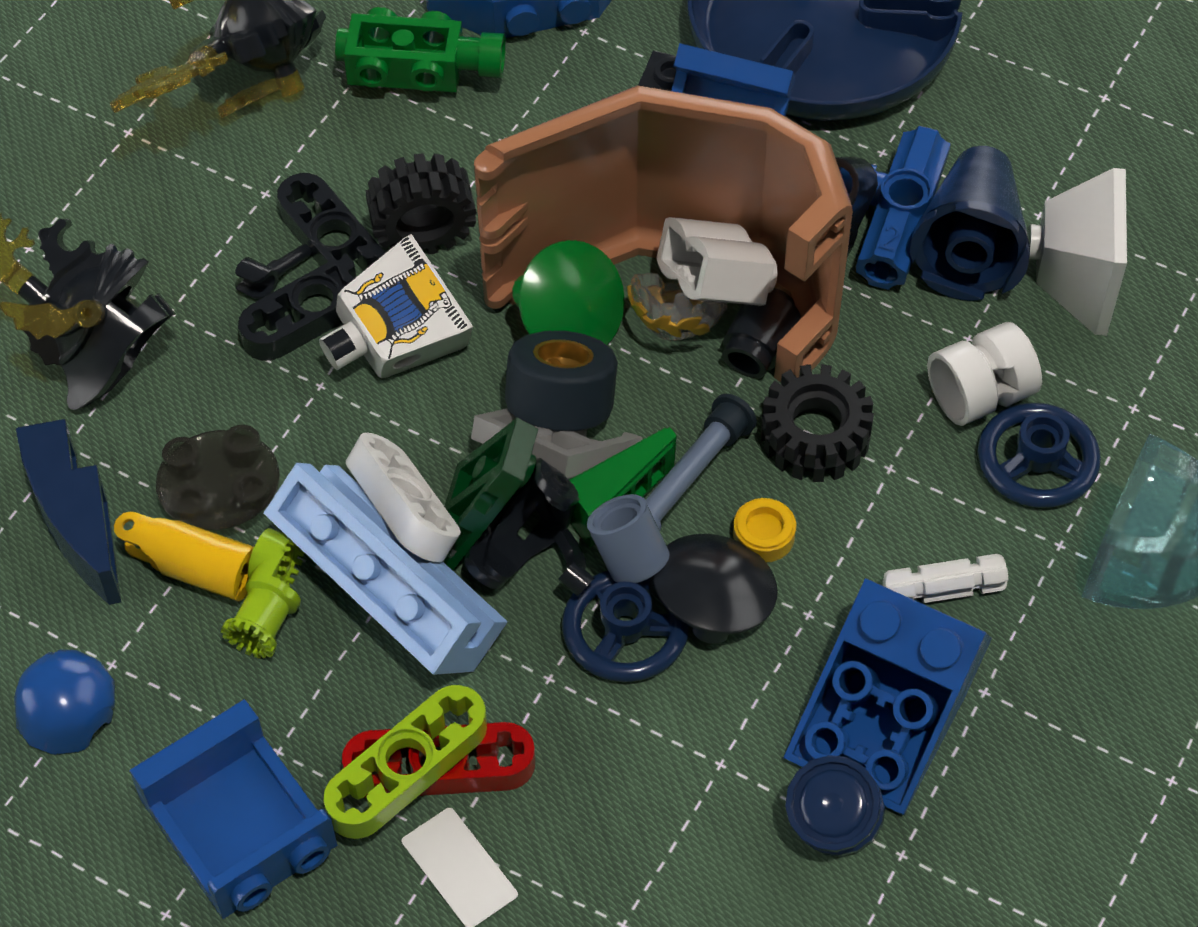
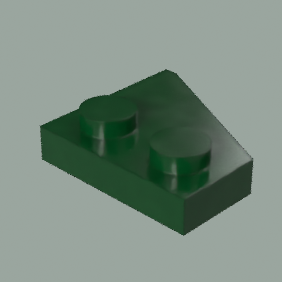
M518 417L456 466L444 506L461 532L443 561L452 571L515 491L527 483L534 471L537 458L532 454L538 428Z

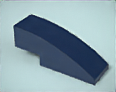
M65 419L16 428L23 465L45 524L60 551L83 581L109 605L121 603L108 499L97 465L78 468L77 453Z

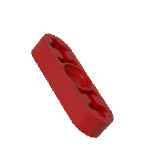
M487 723L486 735L476 747L478 770H470L469 754H467L450 771L441 776L419 796L507 791L523 786L529 781L535 770V747L531 735L526 729L515 723ZM391 729L364 731L352 737L345 745L342 753L343 769ZM439 735L433 739L435 747H440ZM499 747H512L514 756L511 766H499L497 759ZM401 748L390 756L387 763L388 767L395 773L409 775L402 774L401 751H408L411 774L421 769L420 762L424 754L415 748ZM378 774L372 775L374 787L381 782ZM384 787L386 793L391 792Z

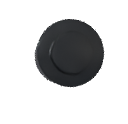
M774 288L768 293L765 305H741L724 336L723 344L725 349L722 353L725 363L737 373L750 378H762L767 370L775 368L777 343L801 319L794 300L786 292Z

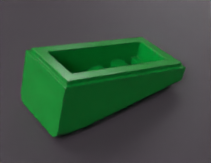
M671 427L663 428L569 479L577 489L578 498L580 499L575 506L570 523L588 547L595 544L587 528V521L596 508L622 495L634 494L644 498L675 466L677 435Z

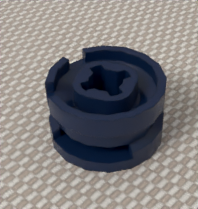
M828 755L811 760L796 772L787 789L785 807L790 825L808 846L824 855L843 857L858 853L875 840L883 826L885 805L880 787L864 766L848 757Z

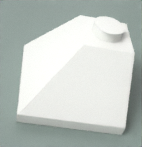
M1113 168L1045 201L1040 225L1030 224L1028 230L1030 243L1029 259L1036 260V284L1095 335L1107 336L1127 265L1126 169Z

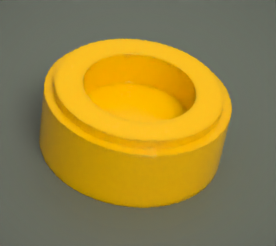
M758 498L745 503L737 511L734 518L733 539L759 554L765 562H773L783 558L794 545L796 520L792 511L780 501L770 498Z

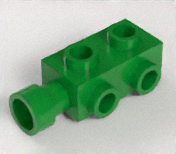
M374 7L366 14L352 13L349 28H338L336 34L335 56L337 61L345 63L347 85L457 92L461 70L478 71L479 77L502 78L504 73L506 37L504 33L482 32L480 37L463 36L462 21L452 20L447 14L440 11H429L424 13L421 18L399 17L388 8Z

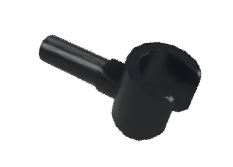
M304 243L278 260L271 261L268 265L250 257H245L235 269V274L244 279L236 286V290L258 300L273 293L280 276L312 256L311 248Z

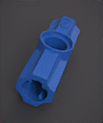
M918 126L913 131L903 132L889 174L881 182L879 202L856 264V272L862 275L871 286L889 290L892 286L905 284L912 264L910 256L912 234L936 194L950 153L951 143L945 141L940 136L938 130Z

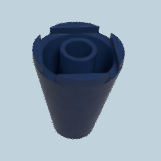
M990 146L971 147L958 156L912 234L910 256L912 262L915 260L922 270L921 278L929 287L948 297L967 301L982 300L986 292L1001 288L1003 294L1018 285L1028 268L1030 243L1012 164L1002 151Z

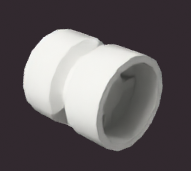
M1004 322L978 333L973 337L972 344L962 340L932 353L928 358V377L933 393L946 416L960 426L991 414L996 410L997 403L1007 407L1035 395L1041 389L1042 373L1037 354L1022 329L1011 322Z

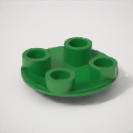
M560 241L542 249L531 260L524 274L516 279L512 288L514 302L519 306L521 319L528 334L564 330L588 335L608 345L616 335L623 318L625 306L624 288L615 265L600 249L583 241Z

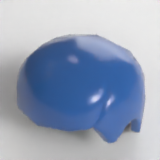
M62 649L55 653L48 652L26 668L19 678L14 695L16 728L30 746L47 753L61 754L82 751L89 746L93 734L104 723L109 724L112 720V709L115 707V680L102 662L82 652Z

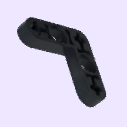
M298 173L286 178L278 188L277 199L283 222L301 244L305 243L311 248L312 257L320 267L256 301L241 313L238 329L242 346L248 355L261 361L281 358L342 324L336 312L337 295L356 278L353 261L358 258L360 268L365 271L385 254V251L322 178L311 173ZM303 198L307 203L314 201L316 216L312 218L311 210L301 200H296ZM332 230H341L350 235L349 240L339 246H327L319 241L325 233ZM315 294H322L333 300L330 306L317 312H311L301 307L302 302L307 297ZM291 311L295 323L292 322L290 314L285 316V312ZM265 326L268 330H276V332L268 336L266 332H257L256 330Z

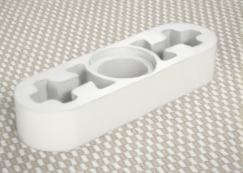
M362 433L346 459L348 469L397 540L407 550L431 562L444 561L461 533L460 528L401 448L382 436L373 433Z

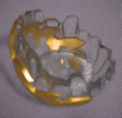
M657 273L635 274L631 279L630 285L627 286L628 299L637 316L640 317L645 327L652 334L667 341H681L710 332V329L719 322L727 309V303L688 298L683 293L679 283H664Z

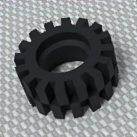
M424 153L414 154V162L406 163L404 157L394 160L395 169L392 170L384 165L378 170L379 178L371 177L369 180V190H366V201L374 237L378 238L379 245L384 249L389 245L391 249L403 238L412 234L421 249L427 248L428 255L438 253V245L444 244L447 249L455 246V236L464 240L470 234L468 227H474L476 224L475 215H477L467 171L464 167L460 168L459 162L453 158L445 163L443 155L434 153L431 160L426 161Z
M811 364L800 366L798 378L790 369L782 374L781 384L774 381L769 387L768 397L765 396L763 404L761 441H765L764 451L768 458L776 455L775 466L783 472L789 464L793 465V478L802 480L804 472L811 471L813 472V482H824L825 471L829 470L834 480L844 477L845 465L853 472L860 465L861 456L865 457L868 452L874 413H872L873 401L871 396L865 397L866 387L860 380L850 386L851 373L843 369L836 378L831 376L832 366L821 364L820 374H812ZM805 412H823L837 419L840 423V428L829 434H811L798 428L794 424V418Z

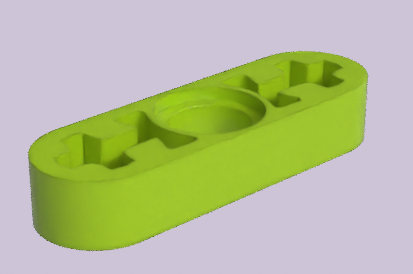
M451 685L441 688L329 781L324 791L325 810L332 819L334 831L351 839H360L374 834L476 748L484 739L487 731L486 709L481 696L475 690L462 685ZM451 711L454 715L460 716L467 711L469 725L463 728L460 724L454 722L446 727L444 714ZM437 735H439L441 750H437L433 742ZM401 748H415L426 757L421 769L409 775L397 774L387 765L390 756ZM374 771L377 772L381 781L376 787H374L372 772ZM384 787L391 792L386 793ZM349 794L357 800L366 796L369 809L361 813L353 807L345 812L343 798Z

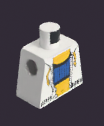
M410 234L338 293L336 312L344 325L320 338L319 343L326 358L336 370L364 355L377 376L387 378L468 346L473 325L413 235Z

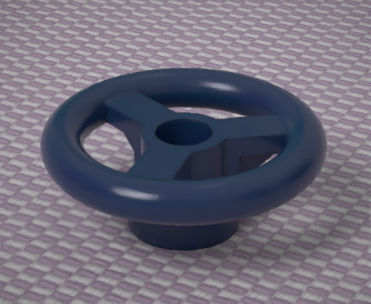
M1025 403L1001 411L988 422L982 431L978 443L979 464L988 482L1008 499L1030 507H1058L1077 500L1090 489L1100 470V449L1090 428L1076 415L1050 404ZM1022 422L1017 440L1018 449L1016 456L999 464L996 456L999 438L1007 429ZM1070 435L1080 447L1082 461L1073 458L1066 450ZM1049 470L1071 479L1069 483L1061 487L1046 490L1029 488L1015 481L1030 471L1043 473Z
M609 571L594 575V580L578 597L574 593L571 595L562 617V633L565 644L573 658L584 669L600 678L616 682H635L651 678L670 667L680 656L686 645L689 625L676 618L668 610V614H657L652 611V602L649 593L652 594L649 587L651 577L638 583H617L611 578ZM596 597L600 603V618L605 626V636L593 651L583 638L581 619L587 605ZM621 616H630L634 619L629 621L618 620L617 618ZM641 636H668L662 648L644 660L631 663L614 662L625 644L633 643Z

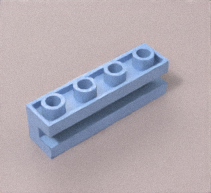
M296 463L263 513L433 675L474 672L508 622L443 561L431 562L407 550L397 540L361 486L340 466L324 465L319 472L311 464Z

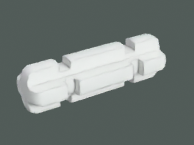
M991 554L976 557V563L970 564V560L965 558L917 566L918 572L911 573L910 568L889 570L884 573L883 578L884 587L913 600L914 598L921 597L923 603L972 596L973 589L979 588L981 594L1003 591L1007 587L1008 569L1002 555Z

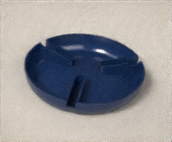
M688 0L689 23L693 39L698 48L792 70L795 75V82L786 117L819 122L855 120L872 116L902 104L915 96L935 78L949 59L958 38L962 12H958L961 0Z

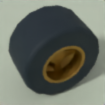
M563 330L542 331L526 335L514 342L508 353L505 402L508 410L516 418L518 417L533 426L550 429L551 431H581L596 427L609 418L613 409L618 361L610 347L601 340L582 333Z

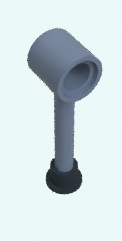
M721 394L713 401L712 413L704 422L705 431L646 500L639 495H622L603 503L589 516L587 528L611 578L615 582L638 583L654 576L666 565L670 553L660 533V521L723 446L733 445L740 436L749 435L754 430L757 423L755 413L743 399L733 394Z

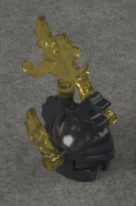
M194 0L169 1L174 10ZM225 0L216 23L209 31L210 38L194 48L186 64L174 68H169L168 65L140 74L135 78L138 85L118 95V98L114 99L110 105L114 113L145 98H156L190 83V79L195 76L201 75L203 77L208 75L218 65L227 63L228 58L255 71L273 72L275 78L255 84L224 100L225 103L217 108L221 117H225L277 90H280L283 97L294 95L302 91L305 85L293 61L319 35L323 22L326 19L323 10L316 13V9L304 0Z
M0 213V281L29 303L27 305L3 301L0 304V308L6 316L13 318L16 330H23L27 334L31 343L30 350L37 353L45 365L56 364L62 367L68 384V407L72 410L86 407L110 392L132 368L141 349L153 333L176 313L160 293H157L155 297L153 294H150L139 307L134 305L129 299L149 263L145 258L136 259L133 250L126 248L118 251L114 244H109L106 247V251L99 254L96 252L95 242L92 240L83 241L76 250L68 249L64 245L63 235L72 226L70 219H59L52 227L40 229L38 233L41 240L40 249L45 252L43 259L49 262L50 267L48 270L53 273V279L47 287L32 272L15 260L14 252L17 248H31L35 245L34 239L30 240L27 238L29 229L22 228L16 239L12 242L7 241L5 236L6 229L12 220L10 218L4 220L2 213Z

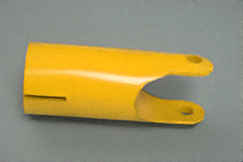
M136 512L123 513L116 519L114 533L119 539L125 541L124 545L127 553L133 558L150 563L162 575L235 601L243 600L248 594L245 586L249 579L248 565L253 546L177 520L151 518ZM129 521L134 522L130 530L124 529L125 523Z

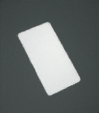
M446 808L402 838L404 847L465 927H475L518 897L517 890L452 808Z

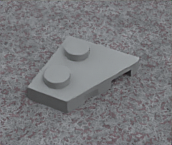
M508 408L475 415L471 439L484 444L515 420L516 417L509 412ZM534 426L538 428V433L532 454L536 458H542L565 474L568 479H571L642 440V437L624 432L620 437L598 441L586 437L587 429L557 432Z

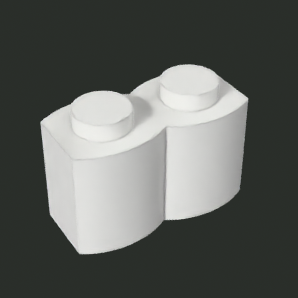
M673 217L665 219L657 262L661 272L667 278L678 280L683 293L688 298L758 306L766 304L768 293L774 289L777 281V264L765 245L752 242L746 230L738 224Z

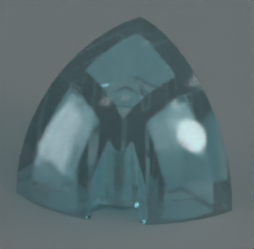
M1152 434L1148 435L1105 532L1082 597L1097 603L1128 609L1163 608L1181 604L1198 597V460L1169 442Z

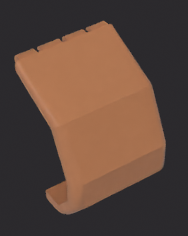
M637 85L489 144L474 160L481 266L483 270L484 302L488 307L498 309L508 302L512 305L516 304L512 296V288L516 279L524 274L527 266L536 254L553 243L567 240L589 243L605 253L615 265L637 255L657 258L666 218L673 217L731 223L742 226L752 242L761 243L768 248L777 264V281L774 288L786 292L794 300L795 306L801 315V319L777 343L774 378L781 382L782 374L790 369L798 378L800 366L811 364V369L813 370L831 348L838 332L853 209L831 144L772 108Z

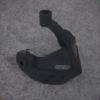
M537 458L534 471L527 483L515 491L466 553L464 558L465 566L476 580L489 588L500 589L530 558L556 542L563 552L567 565L566 571L558 580L577 597L589 586L594 577L585 570L587 566L582 549L568 529L575 506L580 499L578 498L577 489L565 474L542 458ZM537 511L541 517L540 521L526 539H522L518 535V531L533 512Z

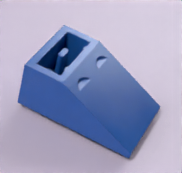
M865 578L783 758L803 767L811 760L828 755L848 757L864 766L880 787L884 805L905 815L967 695L992 638L980 629Z

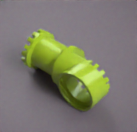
M267 528L260 535L253 548L248 565L249 579L245 586L248 594L236 616L225 620L221 627L223 638L228 639V643L236 645L238 642L236 647L238 651L245 647L247 648L245 651L246 655L251 656L253 653L254 657L259 659L261 657L273 656L277 647L274 638L286 616L296 613L301 603L298 593L290 588V583L293 584L295 581L290 576L291 574L298 575L299 570L294 569L295 564L302 565L303 560L297 557L298 555L303 557L304 552L286 534L271 528Z

